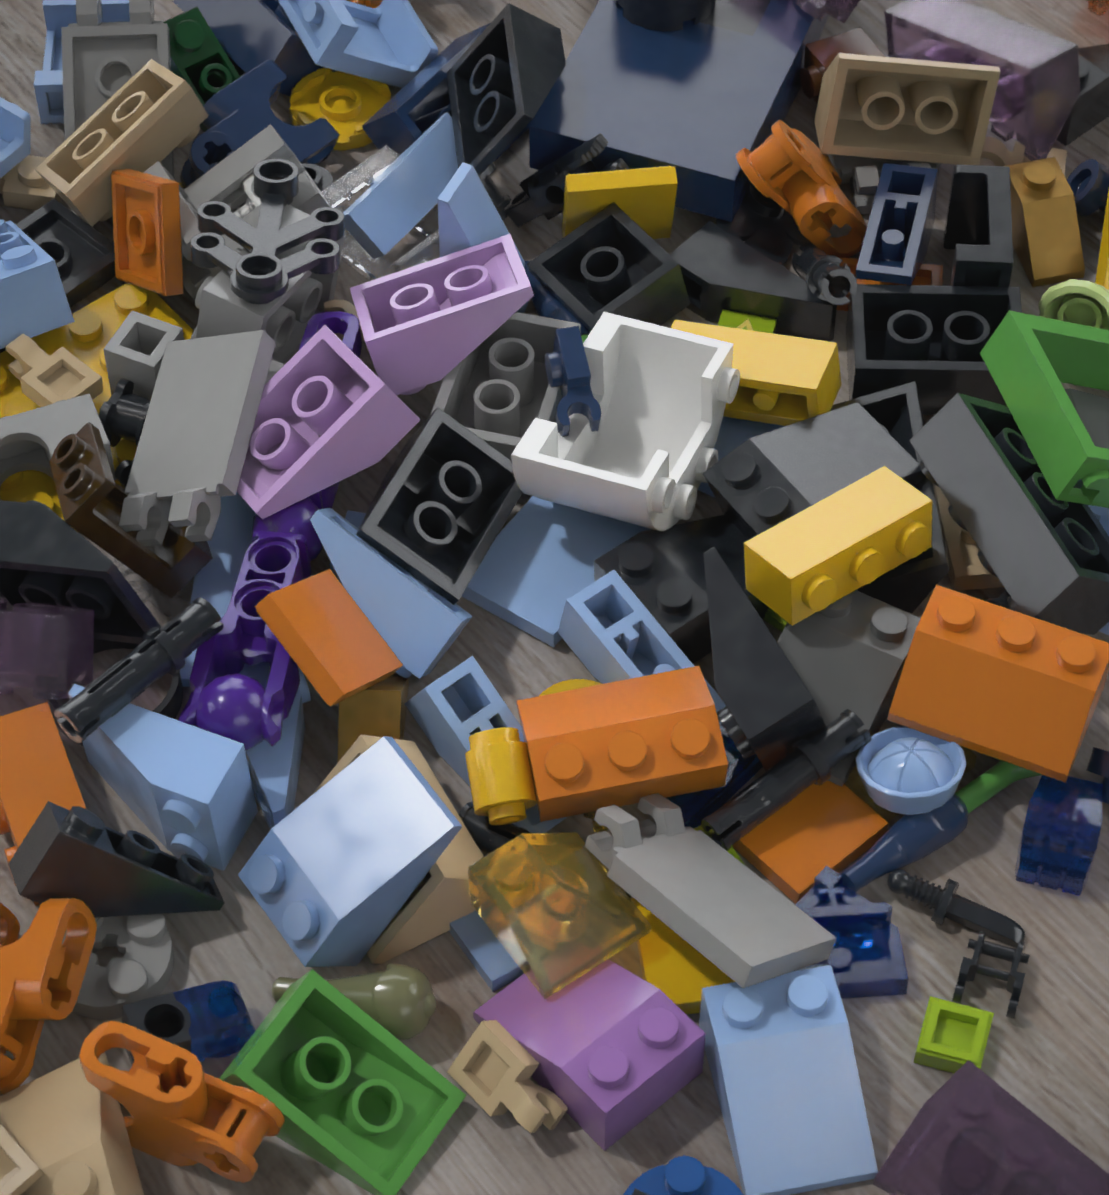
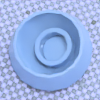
M905 726L892 727L874 734L871 737V742L860 747L856 756L858 774L868 795L877 805L886 810L905 815L928 813L943 806L953 797L967 765L964 750L956 742H948Z

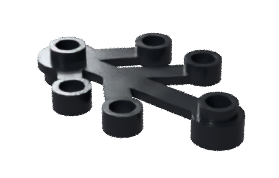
M267 159L259 162L254 167V192L261 202L257 229L232 213L231 207L221 201L205 202L197 208L198 230L201 233L192 237L190 241L191 261L194 265L201 268L220 267L230 274V287L235 295L252 304H267L282 296L288 289V280L309 270L315 274H330L338 270L340 266V247L335 241L340 240L344 236V213L337 208L321 207L315 209L309 217L281 229L284 207L293 202V197L299 191L298 167L293 162L285 159ZM225 234L251 253L241 256L225 246V239L221 235ZM314 238V240L306 244L304 250L283 259L276 257V255Z

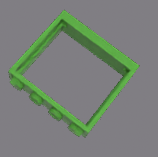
M1009 310L980 352L981 357L1055 499L1109 508V449L1094 445L1061 384L1062 382L1109 391V330ZM1078 480H1082L1083 486L1080 489L1073 488Z

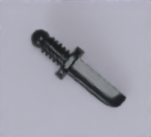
M902 869L893 870L887 877V885L893 893L904 894L906 899L910 897L913 902L915 899L918 904L922 902V906L926 907V905H929V909L935 908L931 917L933 922L941 925L946 917L975 931H985L987 936L1012 947H1017L1018 942L1025 939V931L1016 921L957 895L956 891L959 883L954 880L948 879L944 889H940V885L936 887L933 882L932 884H929L928 880L924 882V878L920 877L918 879L917 875H914V877L910 876L907 871Z

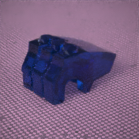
M1045 775L1041 776L1037 788L1029 801L1015 866L1016 881L1033 885L1036 882L1041 887L1053 890L1060 888L1062 892L1081 896L1093 865L1103 822V784L1068 776L1065 783Z

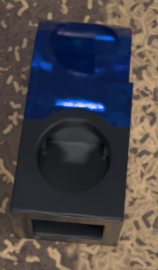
M232 981L210 982L122 1005V1023L131 1025L188 1050L198 1058L199 1062L204 1061V1058L207 1057L221 1058L239 1052L256 1031L239 988ZM126 1049L131 1065H133L134 1057L132 1053Z

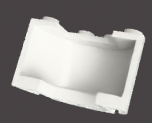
M603 312L583 343L591 373L590 386L592 394L601 407L599 431H591L589 420L583 414L576 413L569 416L570 431L569 436L562 437L557 431V423L535 418L511 454L514 477L519 489L524 494L650 529L666 531L680 519L688 520L691 517L697 500V490L701 482L707 483L702 473L718 462V450L714 449L725 406L726 403L730 404L734 400L740 381V371L732 368L733 343Z

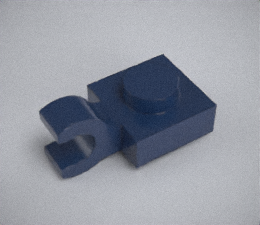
M579 326L556 329L553 352L545 354V365L550 387H560L562 399L557 406L555 423H557V431L562 437L569 436V416L576 413L583 414L588 418L592 432L599 431L601 407L592 394L590 386L591 373Z

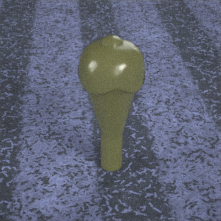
M390 963L387 965L386 971L326 980L398 1040L411 1039L420 1034L428 1025L431 1016L436 1010V998L433 995V988L427 976L419 969L411 966ZM277 978L272 986L273 999L278 1002L287 988L298 979Z

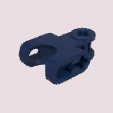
M267 60L217 92L205 103L203 107L208 117L202 123L208 130L199 134L191 145L189 158L184 163L180 174L181 185L183 189L188 187L270 124L294 152L301 164L319 165L326 160L338 142L340 134L324 118H319L304 126H292L284 123L274 115L270 105L277 100L281 83L286 79L287 75L273 60Z

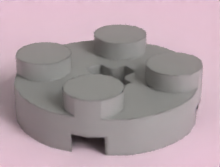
M163 914L95 918L97 923L95 942L79 996L72 1012L91 1019H117L122 1017V1005L145 1000L147 997L148 999L153 998L163 992L174 968L172 940ZM109 946L118 947V951L125 954L123 958H112L108 966H99L97 955H95L98 950Z

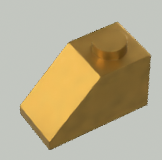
M1050 157L1007 165V167H1010L1013 248L1032 287L1084 278L1085 265L1074 193L1056 158Z

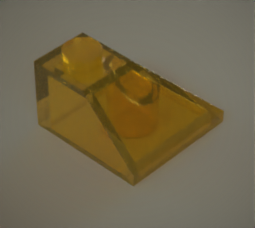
M578 833L521 834L467 867L471 905L544 1000L652 932V925L623 889L607 876V869L585 847V842Z

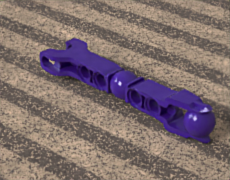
M328 311L317 313L311 317L307 323L299 350L326 325L333 333L344 335L342 342L360 359L362 340L359 320L355 315L347 312ZM339 482L264 519L255 514L252 523V543L245 553L230 603L221 619L224 628L196 650L189 678L191 694L178 721L243 743L245 751L252 749L264 740L273 747L281 739L283 720L289 716L300 685L299 669L257 613L255 606L268 594L311 576L310 562L317 558L323 545L310 519L317 510L332 509ZM261 662H269L271 670L266 690L256 679L238 674L243 670L245 663L257 665Z

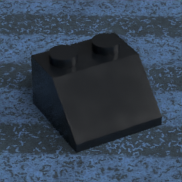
M614 202L526 264L528 271L590 332L603 312L661 326L690 305L679 263Z

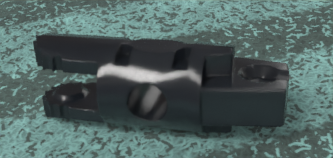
M599 133L522 180L519 186L523 191L514 197L512 204L507 207L506 212L517 227L541 215L550 220L563 212L565 176L568 174L627 170L630 168L622 158H618L601 169H596L592 159L599 156L607 146V143H609L602 133Z

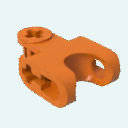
M778 120L771 126L773 134L754 151L751 152L747 148H743L736 153L738 164L752 184L764 196L771 197L791 214L802 235L816 247L823 250L826 255L850 258L861 251L867 224L859 210L849 201L838 186L842 180L828 155L821 154L820 148L801 131L792 129L782 120ZM834 224L839 228L848 224L852 228L848 235L838 238L830 237L831 233L829 230Z
M76 898L48 899L41 903L29 929L20 939H18L20 924L17 917L0 902V1095L20 1087L29 1076L34 1065L35 1051L45 1020L65 1019L75 1007L94 946L97 930L94 915L81 900ZM7 1051L13 1054V1060L5 1055Z
M116 1021L104 1022L84 1039L79 1057L82 1071L89 1083L113 1097L130 1112L131 1116H125L123 1119L131 1147L172 1165L183 1167L201 1163L220 1176L235 1182L246 1183L251 1181L258 1168V1164L253 1157L265 1136L273 1137L278 1135L284 1125L285 1118L274 1103L251 1089L234 1086L204 1073L198 1058L188 1050L131 1025ZM111 1048H125L132 1053L134 1063L129 1071L119 1070L99 1062L100 1055Z

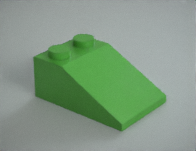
M313 969L287 988L219 1078L234 1086L251 1089L274 1103L285 1118L284 1125L278 1135H275L276 1137L373 1195H396L466 1097V1094Z

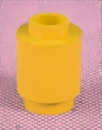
M511 727L494 728L471 735L469 737L470 750L465 753L475 814L488 816L489 824L491 825L511 824L526 819V809L535 806L537 798L526 742L520 741L518 729Z

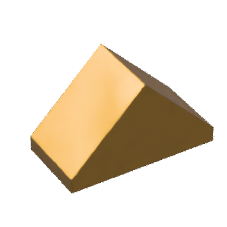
M391 676L339 702L337 763L360 735L387 736L393 739L404 740L407 709L404 703L407 702L409 679Z

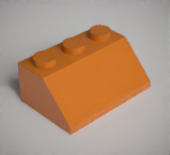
M936 585L915 630L887 720L948 742H956L959 746L1066 783L1105 686L1109 670V643Z
M700 666L516 700L523 738L527 745L540 822L594 812L597 809L611 805L620 807L639 803L641 797L656 793L666 798L723 787L726 784L727 756L715 704Z

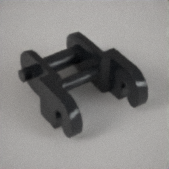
M980 930L977 941L969 939L967 948L975 951L972 959L963 957L952 1002L960 1004L966 981H973L976 973L1007 982L1006 989L1011 993V999L1006 1017L1014 1018L1025 978V973L1017 971L1019 962L1028 964L1030 955L1022 953L1023 941L1018 942L1016 949L985 941V931ZM981 954L1012 962L1010 972L979 964Z

